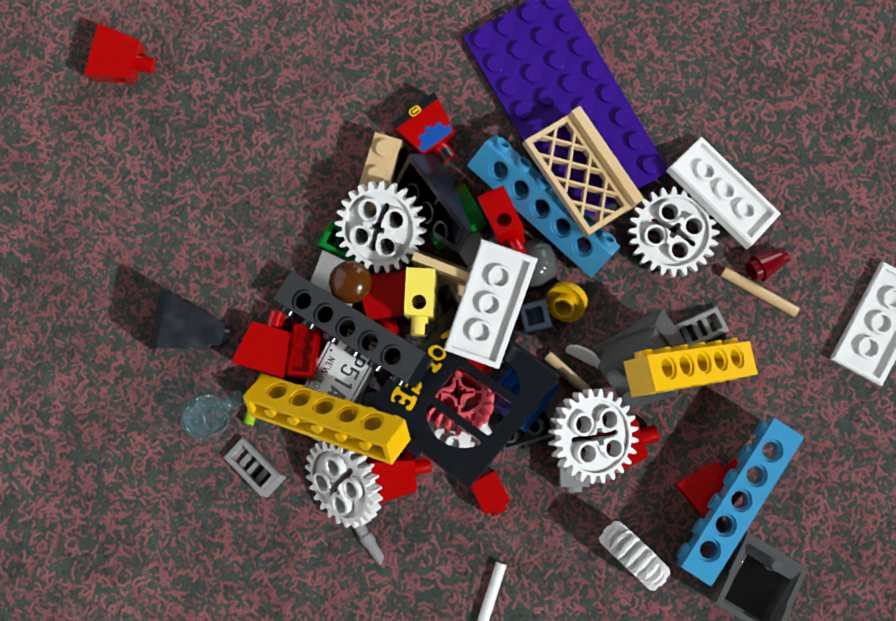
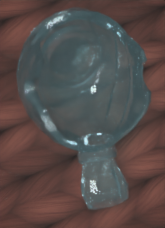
M235 391L227 399L223 400L210 394L191 398L182 408L181 425L183 430L189 436L200 440L211 439L224 432L230 420L229 411L245 404L241 391Z

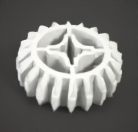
M614 521L603 530L602 535L599 537L600 543L649 590L655 591L667 581L666 578L670 575L669 567L625 525L619 521Z

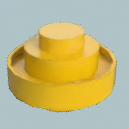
M563 281L556 283L551 287L546 296L548 311L556 319L563 322L577 321L583 316L588 306V298L585 292L572 282Z

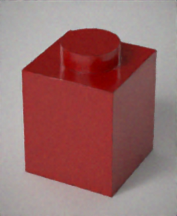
M493 470L479 477L471 488L484 514L491 513L493 517L506 511V504L510 503V500L496 471Z

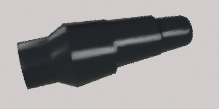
M443 285L439 288V292L441 294V302L448 311L457 302V299L449 285Z

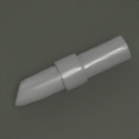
M359 525L354 528L364 548L381 565L384 555L377 545L373 534L369 532L365 525Z

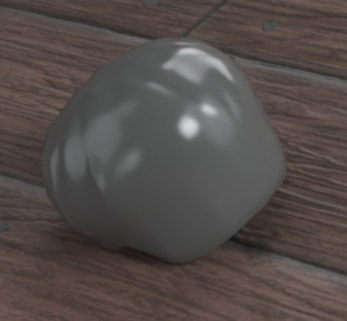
M530 239L525 241L523 244L526 249L525 254L538 258L528 286L539 288L549 285L555 279L558 272V260L552 247L542 240Z

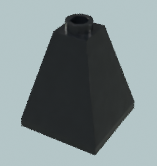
M162 291L159 297L148 349L221 345L222 343H227L230 327L225 326L226 323L168 292Z

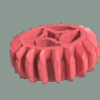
M461 368L453 374L435 396L478 429H481L482 424H486L489 421L490 414H492L494 409L495 397L494 393L491 392L492 390ZM432 406L427 408L428 423L434 422L435 431L443 428L445 435L450 431H454L457 437L461 434V431H464Z

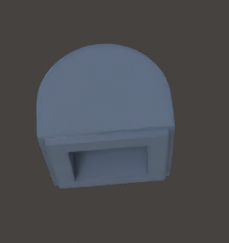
M546 299L521 305L520 315L525 333L552 327Z

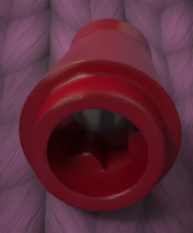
M780 247L773 251L751 256L749 261L746 262L745 268L753 281H765L781 266L789 262V255L784 248Z

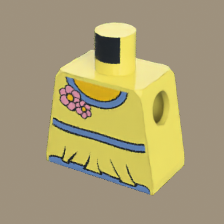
M406 267L404 315L407 320L411 321L410 335L428 336V322H436L440 282L436 269ZM426 303L424 308L416 309L418 304Z

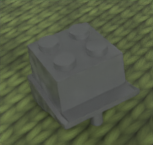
M663 308L634 322L629 328L593 347L592 350L600 359L599 370L616 394L622 398L624 405L630 406L629 410L677 395L679 390L631 397L623 363L624 361L634 359V353L638 351L655 350L664 347L672 348L687 344Z
M746 532L741 545L736 546L709 593L711 595L709 600L743 621H788L792 612L791 608L808 572V568Z

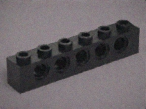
M292 270L273 298L282 304L279 310L292 318L298 314L303 318L301 324L314 332L317 328L325 331L322 337L336 346L341 341L347 345L344 351L359 359L361 355L368 358L367 365L379 373H382L384 369L392 373L389 379L403 388L408 383L416 389L434 361V358ZM311 299L309 307L304 309L305 303ZM333 312L332 319L329 322H325L327 315ZM355 326L354 333L347 336L349 328ZM378 339L377 346L369 351L370 343ZM400 353L401 358L399 362L392 365L393 356Z

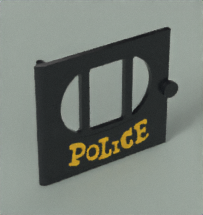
M456 302L429 332L428 336L417 346L434 358L417 388L415 389L408 383L403 388L389 379L366 407H373L378 411L397 415L405 419L411 439L406 445L407 451L416 456L425 455L470 490L550 389L558 385L559 378L562 375L509 339L502 361L515 371L519 379L521 391L520 396H516L468 362V358L445 351L444 347L460 304ZM459 368L513 406L490 435H486L435 397ZM432 406L478 440L480 445L458 448L439 440L428 425L427 408Z

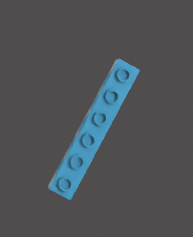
M497 134L482 145L467 165L493 190L504 186L515 210L591 278L621 247L610 233L604 232L601 228L585 237L544 175H541L534 169L527 158L520 156L511 148L507 140L499 137ZM500 162L505 164L507 171L502 168ZM521 181L526 183L528 189L522 186ZM542 200L547 202L549 208L543 205ZM584 213L583 218L590 227L596 224L589 214ZM562 219L567 220L570 224V227L566 226L563 223ZM583 238L588 239L591 245L586 244Z
M767 418L765 421L761 420L753 432L755 438L750 445L746 444L739 453L738 459H740L737 467L735 470L730 469L723 479L725 486L720 494L715 493L707 505V508L710 510L704 519H698L692 529L693 537L689 543L685 542L677 552L676 557L679 559L676 564L709 586H712L804 439L802 435L776 418ZM767 442L773 447V454L769 458H766L762 453V448ZM751 467H755L758 471V478L753 483L747 479V471ZM739 491L743 496V502L740 506L734 507L731 497L735 492ZM725 516L728 521L727 528L719 532L716 529V521L719 517ZM710 541L712 544L711 553L707 556H702L700 553L702 543Z

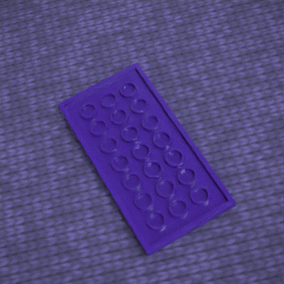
M528 0L463 36L464 42L523 142L581 106L637 189L667 174L668 168L568 0ZM564 125L557 130L556 138L570 142L571 134ZM540 140L533 143L539 153L548 155L550 143ZM555 145L553 156L567 160L569 148ZM574 150L572 161L586 165L587 157L584 153ZM552 163L551 171L553 174L564 178L566 166ZM571 168L569 180L583 183L585 171ZM590 173L588 185L602 188L603 181L600 176ZM568 186V196L572 200L580 202L582 190ZM587 191L585 203L599 207L601 195ZM606 196L604 208L617 202L615 198ZM584 209V213H587L590 216L596 214V212Z

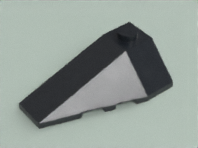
M409 154L395 181L398 185L397 192L407 188L405 197L408 199L415 196L416 199L412 205L414 207L422 206L417 215L418 217H426V220L419 223L420 227L433 233L434 238L453 251H460L472 229L450 172L436 154Z

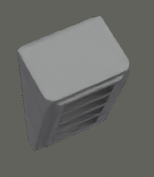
M717 306L675 325L688 346L707 342L729 331ZM707 316H710L716 331H712L706 319ZM697 321H700L706 336H703L696 323ZM689 325L696 339L695 341L692 340L686 326Z
M242 437L223 457L260 496L269 497L286 479V476L245 437ZM247 449L249 451L248 454L238 463L236 459ZM255 457L256 461L246 470L244 467ZM263 466L264 470L256 478L252 475ZM269 474H271L268 480L262 485L261 483L266 479V477Z

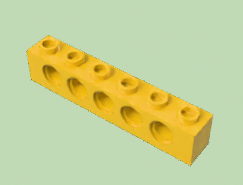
M737 338L708 343L701 342L689 346L685 344L672 348L647 349L635 352L634 359L623 362L631 397L720 383L758 374L750 341L738 343Z
M262 374L243 395L249 414L252 417L391 465L411 440L406 420L400 416L390 415L373 407H365L348 399L331 396L326 392H319L301 384H294L280 377Z

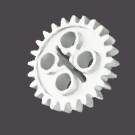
M386 180L380 181L378 186L375 181L368 182V188L364 184L359 185L358 192L352 190L348 193L351 200L344 199L341 201L346 209H340L336 212L343 217L342 220L336 221L335 225L342 227V231L336 233V236L344 237L345 240L339 246H348L349 248L345 256L349 257L354 254L356 256L355 261L359 263L364 261V266L367 269L374 265L375 273L382 271L383 266L386 273H389L393 270V265L399 270L403 267V261L407 264L412 261L410 254L413 255L414 252H420L415 245H422L425 242L419 237V234L427 232V229L419 226V223L426 220V217H418L417 215L422 206L414 207L412 205L416 197L413 196L407 199L405 197L407 188L397 192V183H392L388 188ZM368 202L375 204L377 209L376 215L369 213L367 209ZM388 203V204H389V209H388V211H387L386 214H385V211H386V205H385V204ZM394 212H398L402 215V225H398L394 222ZM382 221L381 227L384 228L385 231L380 232V226L377 225L378 222ZM360 228L368 233L367 242L360 238ZM386 238L394 243L393 252L385 247ZM376 240V250H373L372 245L373 242Z
M672 187L669 194H667L666 190L661 188L659 190V197L654 192H651L649 194L650 202L646 199L640 202L643 209L634 208L633 213L638 218L629 219L628 222L634 225L635 228L629 229L627 234L633 235L635 238L628 245H637L638 249L633 252V256L641 254L643 258L639 264L642 265L648 261L650 263L649 272L657 267L659 268V276H663L666 270H669L670 278H674L678 270L680 275L684 277L687 275V267L694 273L698 270L696 263L701 266L707 264L703 256L712 257L714 255L709 247L718 245L717 241L711 239L720 233V231L712 229V226L718 221L716 219H709L710 214L692 196L687 197L685 189L680 194H677L676 187ZM668 207L672 209L674 219H665L662 215V208ZM656 219L660 225L652 223L651 220ZM688 221H692L697 225V234H691L687 231L686 223ZM672 227L677 229V235L674 238L669 236ZM648 231H656L660 235V242L658 244L649 241ZM686 240L693 241L695 245L691 246ZM673 245H679L683 248V258H677L673 255Z
M583 389L582 393L574 392L572 393L573 400L567 398L563 400L566 408H556L560 417L551 418V421L556 424V429H550L548 433L555 435V439L548 443L551 446L557 447V450L551 455L552 457H561L557 466L566 468L565 474L574 476L576 481L583 482L585 480V483L594 484L595 481L597 483H605V478L614 480V471L624 473L622 463H632L627 457L628 453L636 454V451L631 447V443L639 441V439L632 437V433L637 431L638 427L630 425V422L636 417L634 415H626L630 406L621 405L622 398L613 397V392L604 391L603 393L602 389H594L593 391L592 389ZM604 413L607 416V421L605 425L602 422V417ZM578 418L581 419V427L579 430L576 427V422ZM616 431L614 435L592 437L591 440L581 439L572 442L573 437L591 436L597 434V432ZM610 442L611 450L609 453H607L606 447L607 444ZM584 447L585 456L583 459H581L580 452L581 449Z
M324 441L316 443L315 447L310 449L311 454L306 457L310 463L305 465V468L311 472V474L306 476V479L312 481L313 485L309 489L316 492L314 500L322 502L320 509L326 508L328 510V517L335 516L337 524L343 521L346 528L350 525L353 528L365 525L377 516L376 511L381 509L378 502L383 499L377 493V491L382 489V486L375 482L379 475L371 471L374 464H367V456L360 455L359 453Z

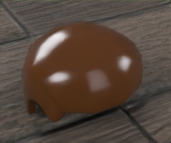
M345 261L334 267L330 273L329 287L331 293L342 302L347 304L358 303L370 293L372 285L371 275L362 263Z

